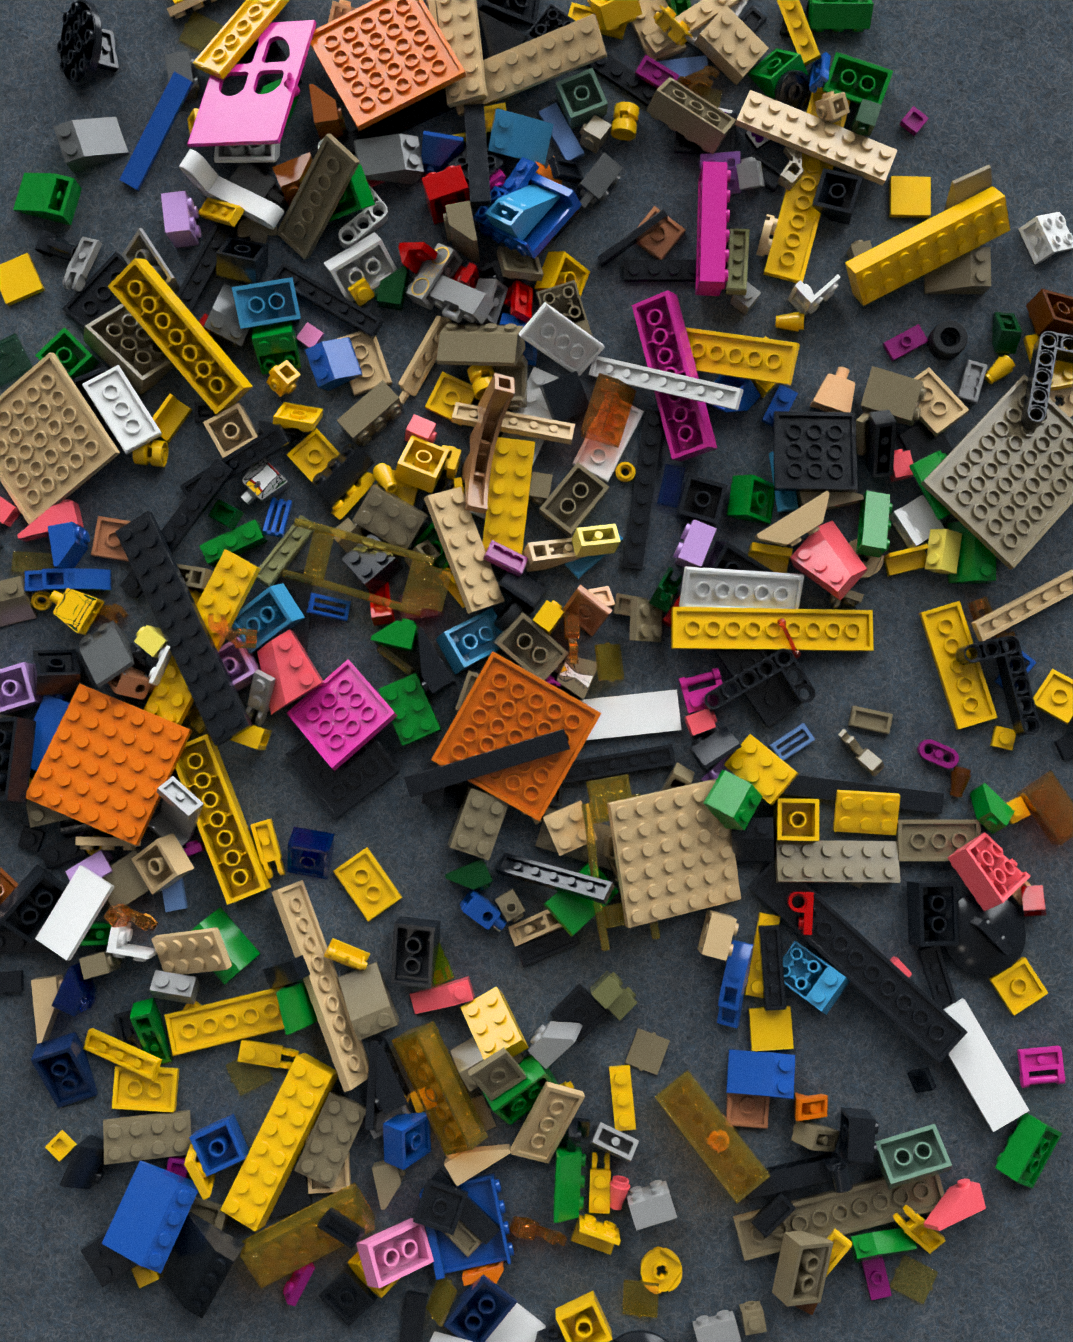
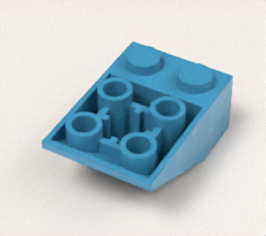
M531 184L498 198L485 212V215L493 226L523 241L550 208L553 207L560 196L535 184Z
M797 941L793 942L783 956L784 984L827 1015L849 984V979Z

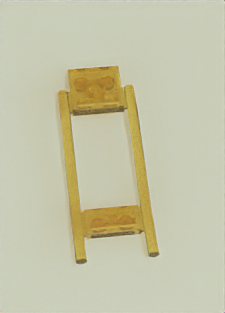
M295 518L294 526L312 530L314 533L304 574L284 569L282 577L326 588L420 616L422 607L442 612L452 571L434 567V556ZM334 536L412 559L402 603L324 580Z
M628 774L586 782L590 803L581 804L585 824L590 875L592 877L599 878L593 824L609 821L607 803L641 796L640 793H631ZM594 901L602 951L610 950L606 928L625 925L622 902L602 906V903ZM658 921L649 923L652 939H659Z

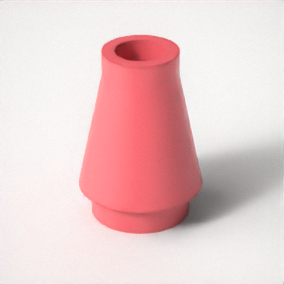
M620 1175L613 1176L610 1182V1208L614 1210L622 1209L630 1189L628 1178Z

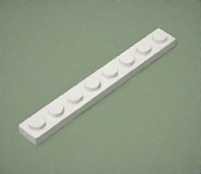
M597 356L593 360L589 375L733 410H738L744 391L737 387Z

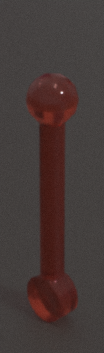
M781 618L777 623L782 627L793 650V655L795 658H799L801 653L796 649L785 626V619Z

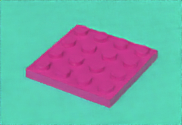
M349 659L324 680V684L312 690L287 712L288 716L334 771L398 716Z

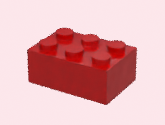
M451 165L443 171L431 172L422 178L426 203L434 225L444 222L443 213H446L445 205L470 201L469 188L461 165Z

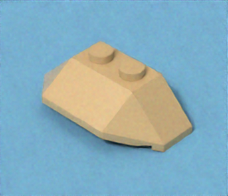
M824 492L755 536L756 540L780 546L790 544L793 547L802 541L801 536L808 533L809 536L820 530L818 526L823 523L830 495L829 492Z

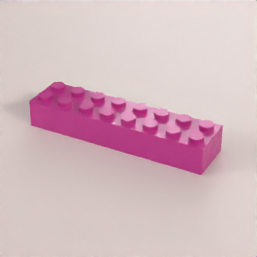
M667 290L632 305L647 366L699 379L677 295ZM654 391L672 460L684 461L718 449L706 403Z

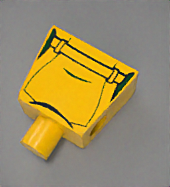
M67 588L64 594L55 590L49 598L51 602L57 605L53 613L75 632L86 635L105 602Z

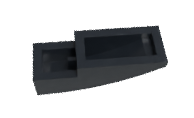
M303 955L263 969L270 989L299 981L311 975Z

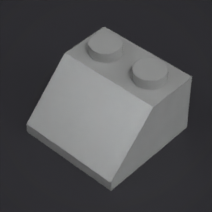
M555 1021L549 1022L546 1026L542 1024L530 1040L532 1044L528 1052L547 1069L575 1043L582 1025L580 1023Z

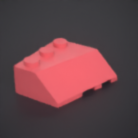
M832 520L818 526L820 530L808 536L790 558L797 570L841 601L864 575L867 568Z
M290 629L257 651L261 671L276 679L269 704L271 715L324 684L295 633Z
M985 832L957 849L948 857L952 867L960 875L964 884L984 911L1004 903L1031 877L1026 871L1022 873L1016 867L1018 863L1013 859L1009 860L1003 854V849Z

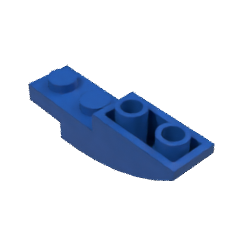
M522 157L501 188L494 186L490 192L491 206L498 198L528 186L529 181L539 166L535 162ZM481 206L474 215L473 220L485 227L492 225L485 215V212L491 206Z
M57 568L25 571V591H65L67 588L75 591L111 590V570Z
M733 940V952L727 959L719 996L717 1023L738 1028L754 945Z

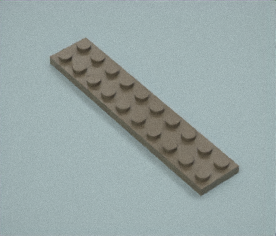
M935 1175L893 1189H888L883 1176L853 1184V1189L848 1192L836 1193L830 1190L792 1200L791 1202L796 1207V1210L767 1238L750 1221L761 1209L733 1216L743 1258L746 1261L780 1252L784 1232L804 1231L827 1238L834 1229L845 1235L894 1222L893 1215L895 1213L901 1215L903 1219L909 1218L903 1210L905 1205L911 1207L919 1215L931 1212L944 1195L940 1176Z

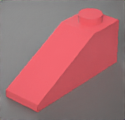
M65 499L60 504L51 506L17 535L18 539L27 542L49 536L47 526L73 522L84 527L79 504L70 499Z
M469 976L434 986L431 989L427 988L410 993L415 1014L455 1006L472 1001L475 997Z
M961 1179L957 1181V1184L949 1187L925 1220L924 1227L941 1231L986 1209L980 1183L972 1182L970 1179Z

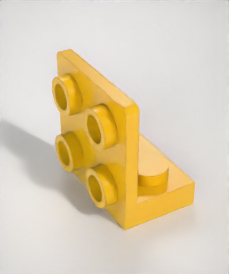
M579 1214L571 1241L611 1255L614 1244L620 1245L621 1242L619 1228L610 1221H604L603 1223L597 1221L596 1217L590 1214H584V1216Z

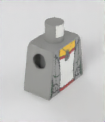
M263 459L253 465L242 479V482L249 489L240 497L248 505L257 497L266 504L272 497L275 498L288 489L291 484L266 459Z

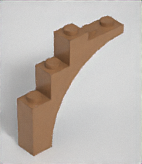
M494 373L478 403V422L470 435V453L462 466V482L465 483V510L485 514L488 509L491 465L504 416L515 394L513 377Z

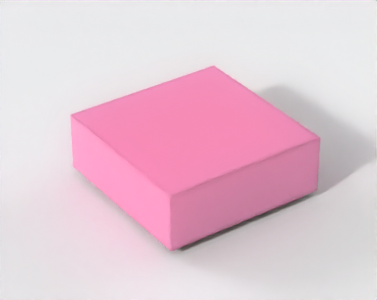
M307 322L296 339L310 348L322 340L324 333Z

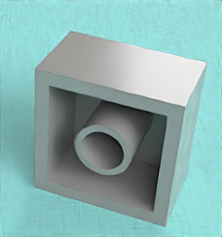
M655 1180L650 1183V1186L643 1188L635 1186L629 1190L627 1200L636 1231L677 1218L666 1181Z

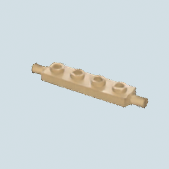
M436 316L398 383L402 389L399 396L402 405H404L409 395H417L437 359L440 332L446 324L451 323V319Z

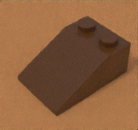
M1041 289L1026 305L1037 336H1041L1046 331L1073 336V297Z

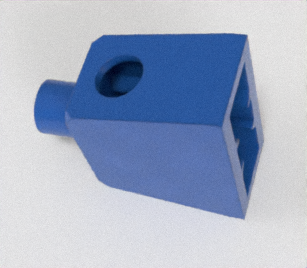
M471 889L460 902L462 911L487 930L493 926L500 932L505 927L507 921L500 917L499 909L475 889ZM485 912H489L488 915L483 916Z

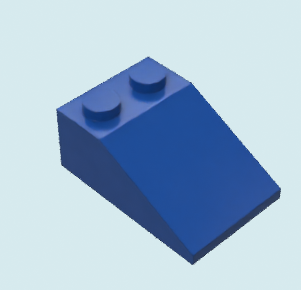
M729 1050L726 1093L788 1100L794 1099L795 1055Z

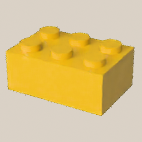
M498 987L489 990L460 1007L484 1060L503 1047L512 1057L529 1048L504 995Z

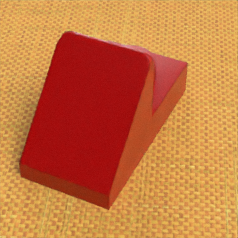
M403 242L398 245L402 264L415 274L418 273L422 261L435 260L438 252L425 242Z

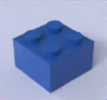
M234 1114L195 1131L189 1137L206 1177L244 1160L250 1151Z

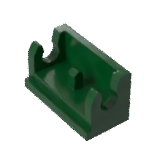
M668 567L649 601L651 605L666 613L679 591L677 588L682 581L681 575L677 581L671 580L670 577L674 571L671 567Z

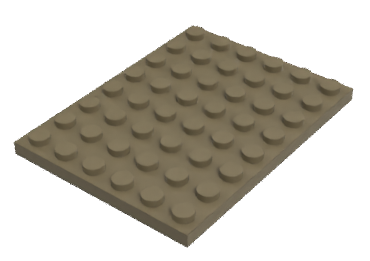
M1025 374L1016 381L921 483L929 493L1010 570L1016 567L1073 503V420L1049 398L1046 417L1042 423L1034 430L1025 429L1021 424L1028 377Z

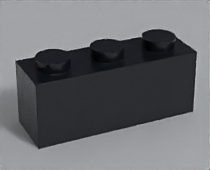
M890 410L869 412L866 467L872 478L893 475L897 421Z
M352 441L343 447L341 453L336 458L328 462L327 467L322 472L314 476L310 485L330 505H333L374 462L360 446Z

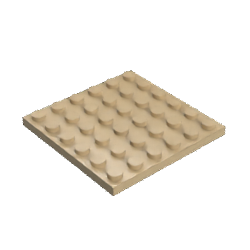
M48 353L0 395V481L29 525L51 506L60 504V502L120 454L55 353Z
M717 778L607 803L623 914L627 928L741 899L736 858L732 850L731 829H726L703 804Z

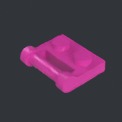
M718 667L712 669L711 672L686 679L685 677L678 678L688 714L706 709L702 704L703 696L723 684ZM712 679L715 681L713 686L692 692L688 690V686ZM709 695L707 698L708 704L716 706L717 698L714 695Z
M1060 1046L1017 1050L1020 1070L1019 1078L1022 1088L1047 1083L1065 1084L1062 1049ZM1055 1069L1054 1074L1029 1076L1031 1071Z

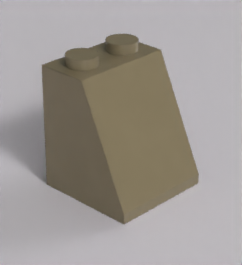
M872 366L861 402V408L863 412L866 410L873 412L890 410L897 423L913 426L915 420L918 421L921 408H919L920 401H924L927 389L924 388L923 381Z

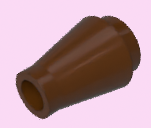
M955 766L951 770L950 795L956 797L963 796V792L972 776L970 775V769Z

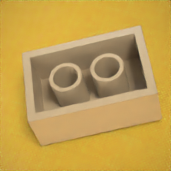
M727 5L707 25L694 42L736 85L769 49Z

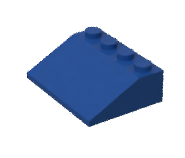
M140 1160L102 1244L142 1267L161 1273L198 1193L193 1180Z

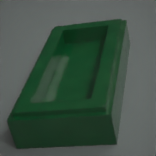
M218 499L208 516L234 530L244 513Z

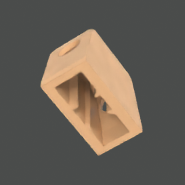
M838 367L836 375L828 374L811 402L810 407L825 412H851L855 382L847 379L850 370L845 367Z

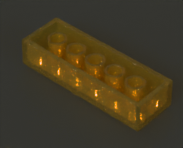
M434 1021L410 1028L392 1039L393 1045L445 1156L472 1150L488 1138L484 1125L476 1112L475 1106L466 1091V1087L458 1074L457 1068Z
M688 1068L655 1095L656 1100L736 1203H739L770 1177V1173Z
M356 1183L242 1240V1243L245 1245L241 1250L240 1257L260 1288L344 1246L343 1243L318 1228V1222L330 1207L363 1227L365 1234L375 1230V1215Z

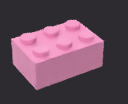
M413 1218L356 1243L369 1287L381 1288L434 1262L425 1227L413 1222Z

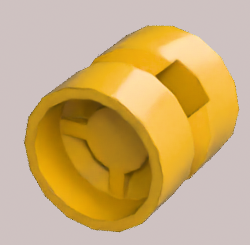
M631 102L615 104L614 120L611 127V135L615 139L629 141L636 137V122H638L640 109L636 104Z
M472 365L467 370L468 377L472 384L475 398L481 400L495 373L493 366Z
M153 440V442L150 441L134 450V463L139 465H148L150 463L152 466L165 467L169 453L168 443L166 441Z

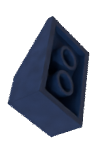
M76 1032L37 1044L31 1058V1062L58 1108L96 1096L98 1093L86 1051L83 1049L84 1046Z
M483 1274L459 1295L445 1312L444 1326L459 1338L473 1342H485L515 1306L517 1300Z

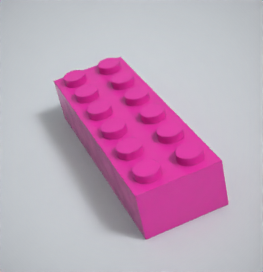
M703 161L698 178L695 295L720 296L721 290L725 289V284L728 282L729 272L728 269H725L726 262L729 259V249H726V244L729 242V230L726 228L730 219V210H727V203L730 202V190L727 189L731 179V170H727L728 162Z

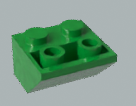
M292 321L252 328V342L262 375L269 374V371L275 365L279 366L286 360L295 369L301 368L298 344Z

